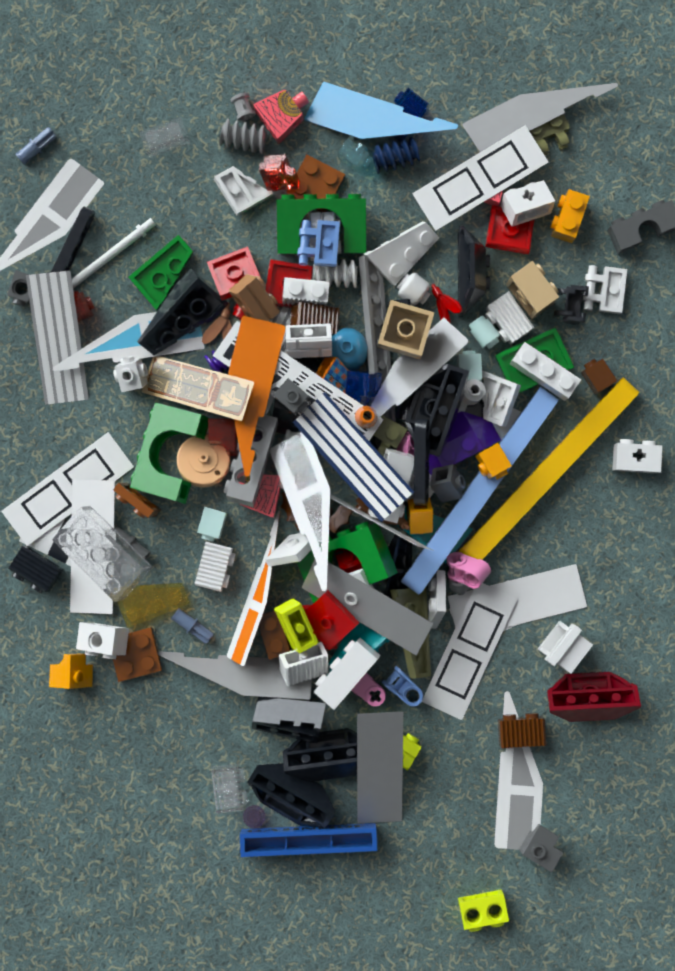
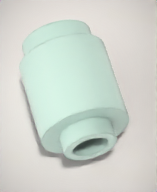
M483 315L469 325L471 328L470 332L482 348L487 346L490 349L499 342V332L488 318L485 319Z

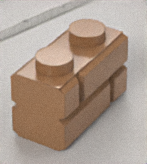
M245 275L239 283H236L229 289V293L247 317L270 321V319H273L280 313L276 306L278 304L276 298L266 292L264 289L266 284L259 276Z

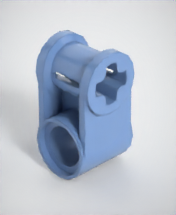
M395 666L394 672L386 680L382 681L385 687L409 706H417L423 700L422 690L398 666ZM412 689L419 693L418 700L414 702L409 701L406 697L407 692Z

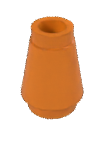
M362 406L355 413V421L362 428H371L377 422V413L370 406ZM369 412L371 419L365 420L363 413Z

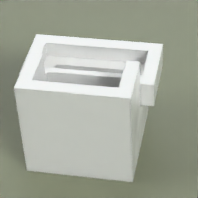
M559 621L539 646L538 650L546 655L544 660L553 666L557 664L565 671L572 673L593 644L580 635L582 630L574 624L568 627Z

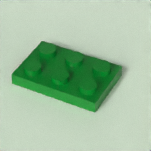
M556 327L525 341L569 371L574 368ZM524 342L495 355L504 378L521 385L519 393L538 385L537 382L510 365V362Z

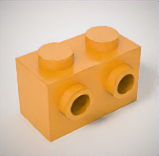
M570 189L565 195H561L557 205L560 208L558 216L554 215L550 226L553 229L551 237L573 243L590 196Z

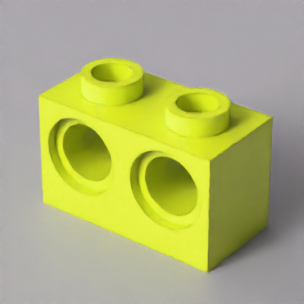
M502 889L458 898L464 930L469 929L470 932L481 930L483 926L500 927L504 925V922H509ZM491 906H500V911L497 914L489 913ZM475 909L478 911V915L475 918H468L467 912Z

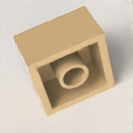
M533 261L513 274L506 283L508 289L531 320L553 305L559 298L557 287L552 282L549 283L546 280L543 268L539 264L535 265Z
M390 300L377 347L421 360L435 312Z

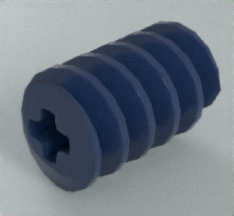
M413 137L409 138L408 144L404 139H401L400 146L396 141H393L391 148L387 143H384L383 151L378 145L375 146L374 153L372 151L377 174H380V167H383L388 172L389 165H392L393 169L397 170V163H400L403 168L406 166V161H409L411 166H414L416 158L420 163L417 143Z

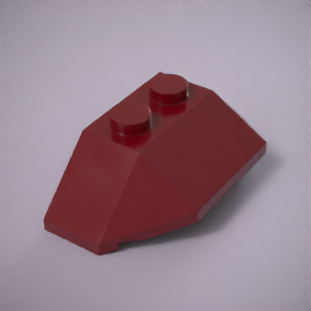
M612 672L565 674L547 690L549 712L569 722L616 720L641 708L637 685L630 684Z

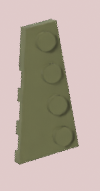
M426 587L419 595L410 588L390 590L392 600L428 620ZM428 633L417 655L403 648L410 678L431 676Z

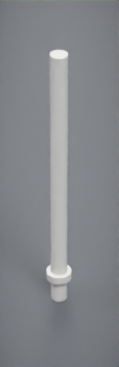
M150 218L141 226L138 224L136 230L73 277V289L141 236L144 238L147 235L146 232L156 225Z

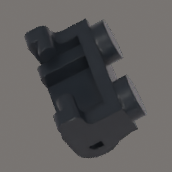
M571 285V287L567 286L566 289L558 288V295L566 294L565 311L555 310L553 316H565L563 317V322L567 324L585 323L586 313H581L583 296H588L589 286Z

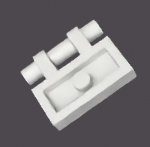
M590 265L588 274L585 275V282H587L586 286H589L588 296H583V301H585L584 310L592 311L593 302L600 303L599 312L621 314L627 269L605 266L603 275L597 274L598 267ZM596 283H602L601 295L594 294Z

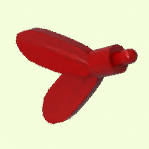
M432 284V293L436 298L440 321L445 318L450 323L448 309L453 313H461L462 307L457 300L443 294L439 287Z

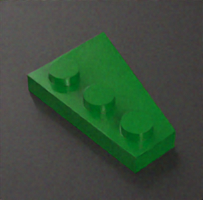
M177 235L128 277L156 311L160 309L193 255V251Z

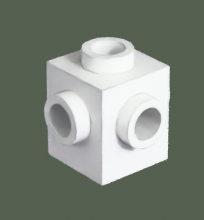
M125 357L120 359L121 362L115 366L114 378L117 383L119 382L121 392L140 389L148 384L146 378L148 375L145 363H142L141 358Z

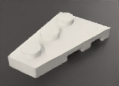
M422 221L402 232L400 236L391 241L384 242L380 247L372 251L370 250L364 253V255L395 286L439 237L426 222Z

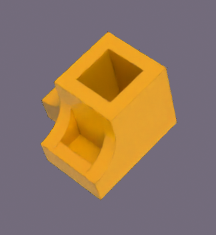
M64 654L60 664H50L49 687L65 689L92 687L93 664H86L85 654Z

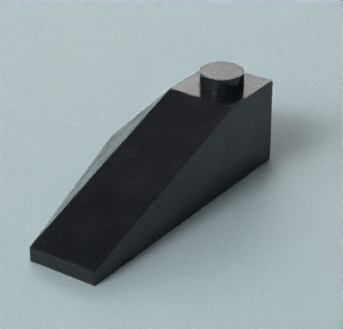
M190 268L174 286L137 342L155 356L175 344L180 337L187 333H193L196 331L195 328L205 322L208 324L213 321L229 303L226 300H221L220 295Z

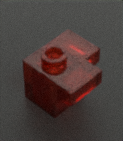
M286 154L264 156V163L259 164V172L267 191L299 189V177L295 168L290 166Z
M208 419L209 444L224 447L228 456H237L238 438L234 419Z

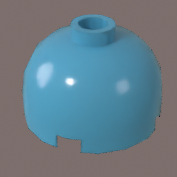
M353 328L338 329L337 334L331 335L332 356L327 357H337L349 372L355 371L367 359L368 346L366 339L362 333Z

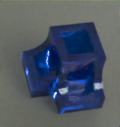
M347 371L345 394L361 405L366 406L369 398L375 397L381 388L382 373Z

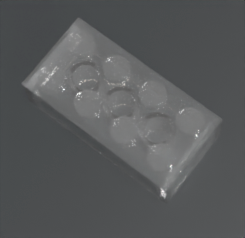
M91 506L80 507L52 539L114 602L125 599L153 568Z

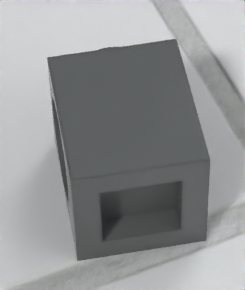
M15 270L7 296L13 299L12 303L25 307L26 304L30 305L29 294L27 291L26 294L19 295V289L21 286L27 285L26 275L29 274Z

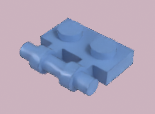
M309 220L302 221V228L299 229L301 243L297 252L299 265L306 266L308 265V258L315 257L314 266L337 267L340 221L318 220L317 228H311V221ZM310 238H316L315 248L309 247Z

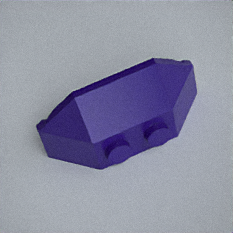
M464 411L458 412L450 437L440 457L430 454L429 474L432 475L434 468L455 465L501 441L493 423Z

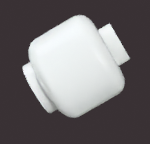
M407 273L397 286L399 289L398 296L402 299H410L411 306H415L419 302L423 305L430 296V293L427 292L430 284L417 273H412L411 275Z

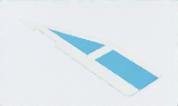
M157 312L132 316L54 366L53 371L79 368V363L112 358L113 362H121L120 359L133 356L134 359L154 357L137 341ZM201 325L195 328L196 331L180 337L175 344L155 356L204 349Z

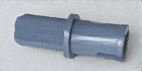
M49 127L46 128L33 140L29 139L30 142L18 151L16 156L25 165L39 152L42 153L41 150L56 138L55 133Z
M180 608L171 618V620H174L186 629L187 634L190 632L204 644H207L213 637V633L197 622V618L193 619Z

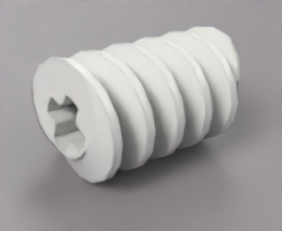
M342 260L340 266L337 263V267L314 266L313 264L312 280H326V282H329V287H331L333 281H335L336 287H340L343 281L345 288H348L350 282H352L354 288H356L357 266L354 260H351L349 266H347L345 260Z

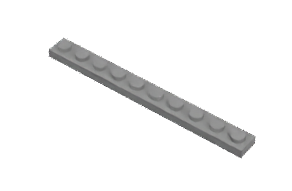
M363 255L359 257L365 335L368 346L367 357L371 401L373 403L391 369L390 351L377 347L386 317L383 275ZM395 404L383 414V416L396 422ZM375 438L376 450H378L382 443L377 438Z

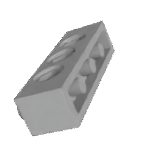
M268 415L258 418L255 434H260L263 438L259 442H252L251 450L255 451L257 458L252 463L251 472L248 476L250 481L247 484H240L238 482V479L244 476L238 443L237 451H239L237 459H233L230 472H233L231 481H226L224 488L228 501L254 508L278 427V418Z

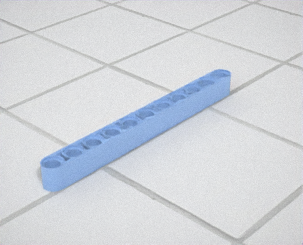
M542 387L536 391L499 443L511 465L517 460L559 400ZM480 471L462 494V498L457 501L426 546L432 550L424 548L402 578L401 582L418 595L424 590L504 477L498 480L495 477L488 479Z

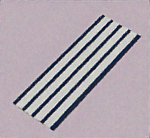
M326 392L293 422L381 522L414 493L410 486Z

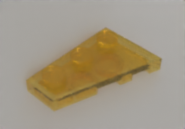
M183 583L113 587V593L127 628L190 604Z

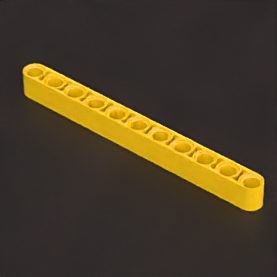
M624 377L620 379L458 552L483 560L640 392Z

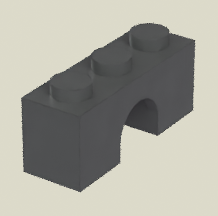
M661 200L651 205L652 208L647 211L642 208L631 214L632 217L626 220L624 217L612 221V226L607 231L617 254L632 249L642 242L638 232L641 225L651 226L655 230L657 237L674 231L675 206L673 201L670 200L665 203L664 200Z

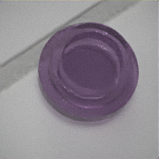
M251 805L245 809L243 821L250 828H258L265 821V812L260 806Z

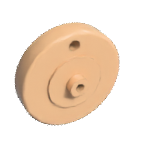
M206 434L205 440L190 437L178 450L177 468L182 478L191 482V485L203 488L211 487L221 482L227 475L230 468V454L226 445L215 436Z

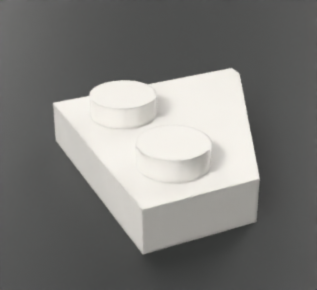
M234 166L214 176V181L236 216L273 196V192L270 189L266 190L258 185L256 180L245 176Z
M482 371L485 386V395L482 398L484 401L483 418L501 427H506L521 385Z
M437 570L428 584V589L431 591L428 621L433 623V629L438 627L446 613V578L444 570Z

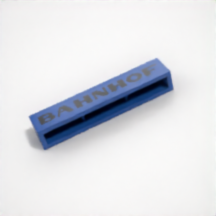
M376 823L327 825L325 829L319 828V826L241 829L240 832L241 857L377 851Z

